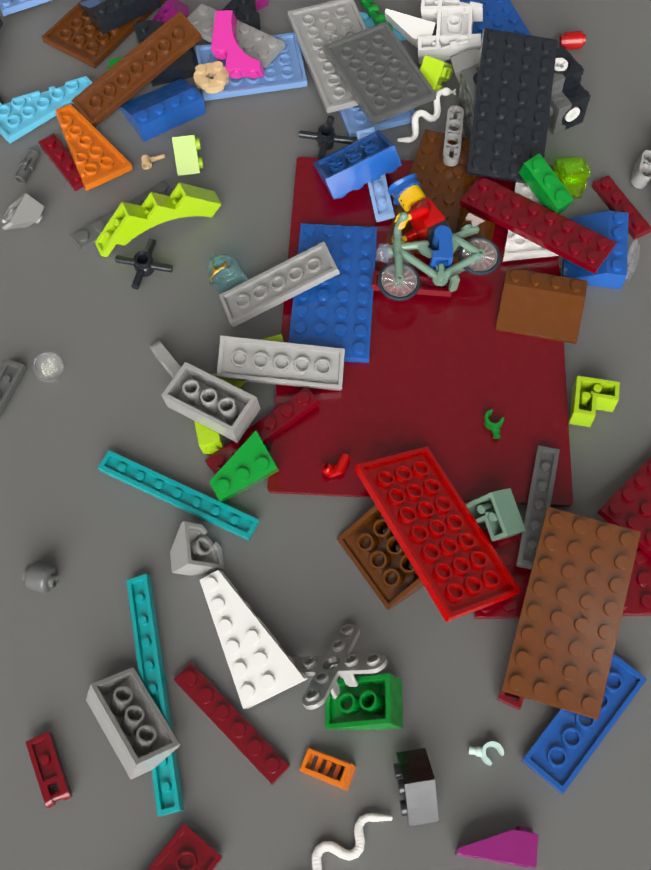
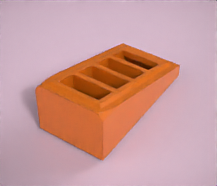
M308 747L299 771L348 791L356 766ZM317 756L318 759L314 770H310L313 759ZM324 760H326L327 763L325 765L324 771L322 774H320L319 772L321 770L322 764ZM333 764H336L335 771L331 778L329 777L331 769L333 767ZM345 768V769H344V772H343V775H342V777H341V780L338 781V780H339V777H340V774H341V772H342V769Z

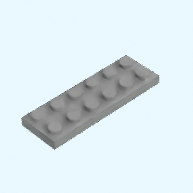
M201 3L187 19L198 30L204 40L212 43L215 12L217 10ZM237 20L236 37L238 46L248 56L259 60L263 68H266L285 48V42Z
M322 242L220 294L219 297L231 326L235 327L340 274L325 242Z
M220 335L216 377L219 379L298 387L307 386L308 388L341 391L345 349Z

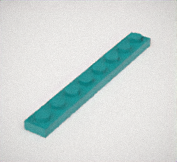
M110 450L98 466L99 471L247 541H250L260 523L257 518Z

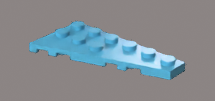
M87 76L67 81L61 87H48L49 90L40 93L38 90L12 98L11 102L1 104L0 102V134L9 143L14 142L55 117L56 109L68 104L73 106L74 104L71 100L93 82Z

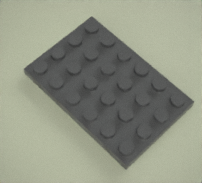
M387 22L323 45L324 53L371 125L436 100L437 94Z

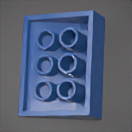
M182 78L120 106L121 111L143 142L206 114L202 95L195 86Z
M379 130L313 163L333 199L343 198L348 192L359 190L364 184L370 181H377L382 175L392 173L402 166L395 145Z
M604 211L568 218L617 243L596 274L563 258L562 276L587 280L588 286L621 289L627 277L629 213Z

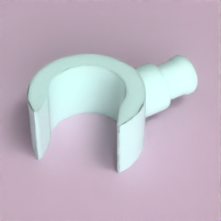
M490 741L483 747L469 746V754L481 757L485 764L491 766L492 762L486 756V749L494 747L501 756L504 755V749L499 743Z

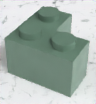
M511 488L488 493L466 504L478 524L486 523L492 542L526 531Z

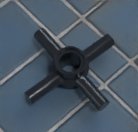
M333 116L327 117L326 125L320 126L318 132L299 131V138L317 140L320 148L318 153L319 159L324 158L326 151L334 147V142L343 144L353 143V137L340 136L334 133Z
M149 239L145 251L137 252L134 258L120 255L115 257L116 263L132 265L137 271L131 286L133 289L138 290L143 277L150 276L154 270L170 273L173 271V265L154 262V259L151 257L156 245L155 239Z

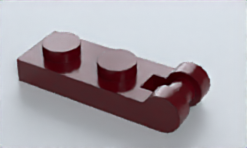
M48 731L26 741L25 743L46 807L50 808L56 805V802L61 799L65 801L71 798L72 793L67 783L52 734ZM57 783L59 790L52 793L50 786Z

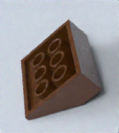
M507 267L495 330L576 344L588 281Z
M376 505L337 538L387 610H390L424 587Z

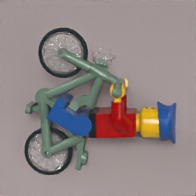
M416 173L395 181L387 189L388 193L394 197V204L401 205L406 212L399 213L394 221L396 224L391 238L393 244L380 243L379 248L376 249L378 259L384 263H388V260L394 258V262L383 267L378 275L380 291L384 296L394 301H404L412 298L420 287L418 272L411 265L404 263L403 259L432 277L433 283L437 286H444L449 280L448 289L450 292L458 288L460 282L459 273L466 270L474 275H487L492 273L500 263V251L491 240L483 237L464 239L465 237L478 234V226L473 227L472 224H468L462 227L460 232L452 234L445 217L431 199L426 198V195L420 188L421 183L417 180ZM410 221L413 227L412 230L404 233L402 236V229ZM418 237H419V239H420V241L410 242V241H412V240H414V239H416V238H418ZM418 249L422 255L431 258L429 266L407 252V250ZM458 249L459 262L451 266L453 254Z

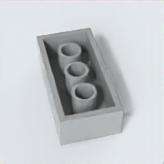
M187 362L183 364L161 395L167 407L237 443L261 409L256 396Z

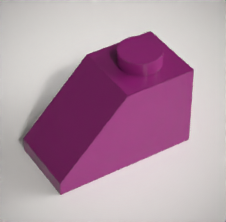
M168 0L152 20L166 23L179 11L187 18L189 16L188 6L179 0Z

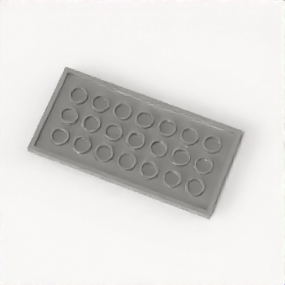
M334 0L287 11L289 22L326 112L331 113L359 106L323 51V45L367 29L354 0Z

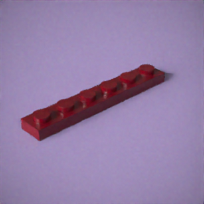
M306 386L247 429L238 443L232 440L205 460L206 464L216 474L255 431L258 432L262 441L266 444L320 405L319 400Z
M192 663L173 679L271 785L290 768L282 757Z

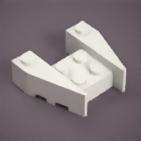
M421 0L422 19L437 24V31L434 36H419V65H422L425 55L445 62L466 50H481V33L472 34L473 22L483 21V4L471 1L468 4L460 2V0Z

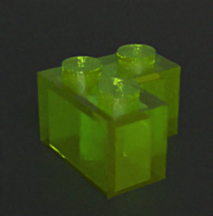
M578 157L555 158L554 173L573 199L581 198L583 190H586L587 178L591 174L590 166H587L586 159H578Z

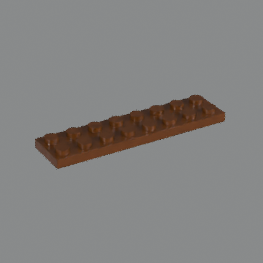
M179 11L71 101L81 114L96 127L203 38L184 14Z

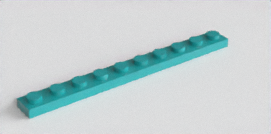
M143 574L126 580L138 673L141 681L173 732L151 576ZM175 750L151 770L157 816H165L184 810Z

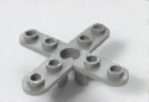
M343 625L325 656L291 657L300 672H303L305 676H314L302 697L304 708L312 710L322 706L330 692L333 698L336 699L340 693V687L336 681L338 676L349 687H356L358 682L354 674L377 673L386 667L387 659L382 653L350 654L360 635L357 625Z

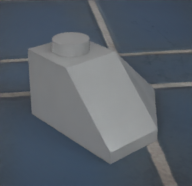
M23 194L9 204L1 219L3 222L2 228L9 230L29 227L34 223H39L43 217L42 211L44 206L28 194Z
M186 521L181 523L170 551L172 573L191 576L224 570L222 548L217 542L213 543L206 535L208 531L202 524Z

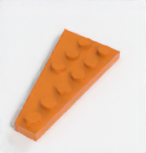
M71 104L55 110L56 117L86 191L132 171V164Z

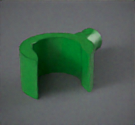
M493 409L485 414L484 426L491 430L494 439H499L504 417L498 423L490 422L488 418L492 415Z

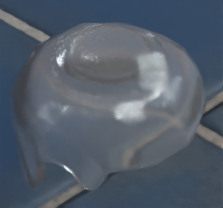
M46 352L34 359L32 368L39 380L45 383H53L62 377L65 365L59 355Z

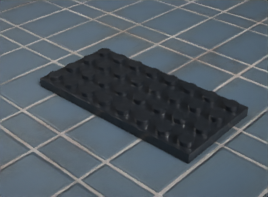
M484 28L466 175L526 184L519 174L523 164L539 153L543 158L545 157L558 40Z

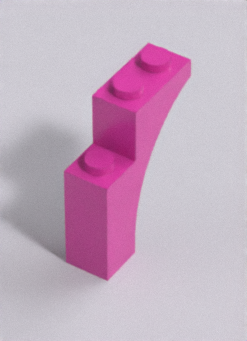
M233 10L216 11L211 50L215 58L220 60L226 59L225 68L232 78L264 77L265 70L261 62L248 56L238 46L236 37L237 19Z

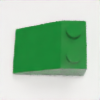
M390 673L355 677L358 682L356 687H349L343 679H337L336 681L340 687L338 697L334 699L330 692L325 701L326 730H389L403 728L402 679Z

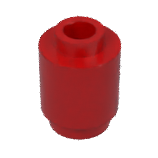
M582 30L560 34V47L564 46L566 50L582 49V46L586 43V35L582 33Z

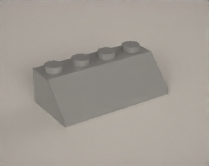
M134 667L90 684L86 701L131 780L153 770L180 746V743Z

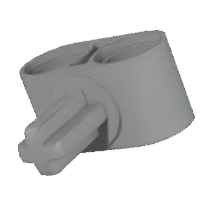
M645 150L633 167L631 183L639 189L646 187L651 180V150Z

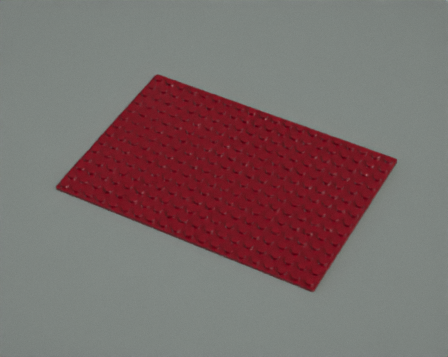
M298 157L296 162L288 259L298 255L302 223L377 227L375 270L381 271L383 267L393 263L394 258L390 256L387 258L384 247L387 248L385 241L393 218L381 222L376 221L368 183L364 184L359 190L348 192L343 198L333 199L313 165L314 162L320 159L318 157ZM400 160L402 166L392 173L385 174L388 188L395 181L409 175L414 160ZM549 165L554 172V167L552 165ZM488 178L515 191L516 182ZM390 195L395 214L398 205L394 204V197ZM496 224L492 242L496 244L500 251L498 267L492 273L482 276L471 274L466 270L459 273L460 282L457 290L451 293V297L415 294L408 300L394 301L384 296L381 291H373L369 363L344 362L341 391L308 388L319 400L320 405L271 440L270 455L277 465L279 472L268 477V492L371 498L354 470L357 464L428 446L464 502H471L488 493L511 488L516 504L527 505L536 452L539 445L560 449L551 506H571L573 503L564 342L495 330L507 267L560 276L559 256L503 261L508 229ZM491 246L488 255L484 254L481 263L475 264L470 269L486 271L493 267L496 262V253ZM409 252L429 266L431 258ZM463 253V255H462L463 259L466 258V257H468V256H467L466 254H464V253ZM403 259V262L414 267L418 274L427 275L426 273H424L423 271H421L420 269H418L417 267ZM391 267L386 271L394 272V267ZM403 267V273H413L408 268ZM387 292L396 297L409 295L407 293ZM293 298L285 301L283 306L281 334L283 341L289 343ZM276 384L274 410L305 387ZM493 409L492 415L488 418L490 422L498 423L504 417L499 439H494L491 430L484 426L485 414ZM341 453H346L351 457L343 474L331 478L324 476L321 470L323 464H336Z

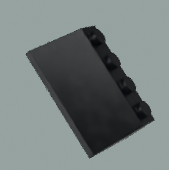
M84 0L78 3L82 11L103 35L161 7L160 0Z
M147 20L133 24L138 45L165 22ZM193 47L151 81L152 87L171 83L180 78L194 77L198 60Z

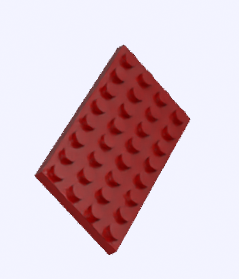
M428 446L357 464L354 470L446 622L517 596L521 592L520 587Z

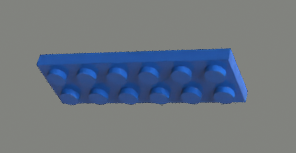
M613 653L599 719L596 720L560 709L521 761L561 795L564 794L646 682L647 678Z

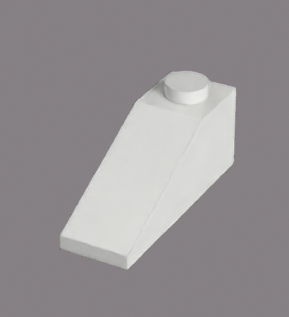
M389 9L385 10L386 21L412 45H415L416 48H418L419 36H432L435 27L434 22Z

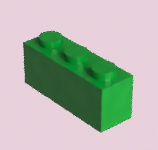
M537 154L523 164L519 174L540 203L558 214L568 209L574 199L541 154Z

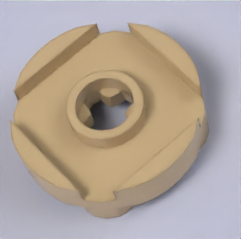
M221 61L199 64L195 67L194 82L197 89L200 90L201 88L205 93L211 94L222 91L224 86L228 85L229 74Z

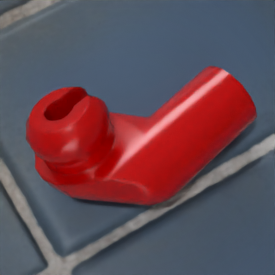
M341 453L336 464H323L321 470L324 476L331 478L343 474L351 457L346 453Z

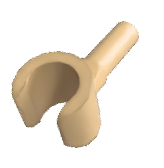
M165 154L154 157L143 155L141 157L142 168L144 170L150 169L152 162L164 159Z

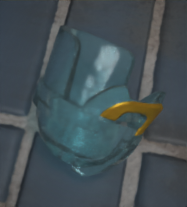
M213 254L210 257L207 275L210 285H215L219 295L248 280L240 262L235 257L227 254Z

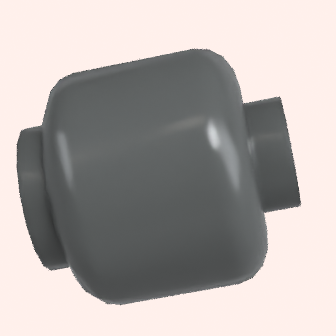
M35 561L25 567L22 580L26 588L47 593L51 588L56 587L59 576L56 575L55 566Z

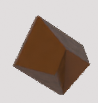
M462 207L455 233L460 232L461 228L465 225L472 224L473 227H479L478 234L465 237V240L483 237L492 241L496 223ZM482 241L471 242L477 248L483 249L485 255L489 254L491 248L489 244Z

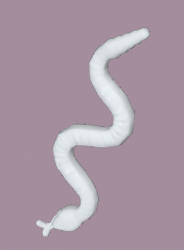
M448 87L439 89L436 92V100H433L434 113L431 115L422 109L415 111L411 122V137L398 138L397 141L410 143L416 140L419 135V117H423L428 122H435L441 113L440 96H448L452 93L456 95V89L453 91Z
M371 812L360 816L354 826L355 846L353 849H345L333 841H322L316 845L311 855L312 870H322L321 857L327 851L348 861L358 858L364 851L365 846L364 824L368 821H391L393 819L392 815Z

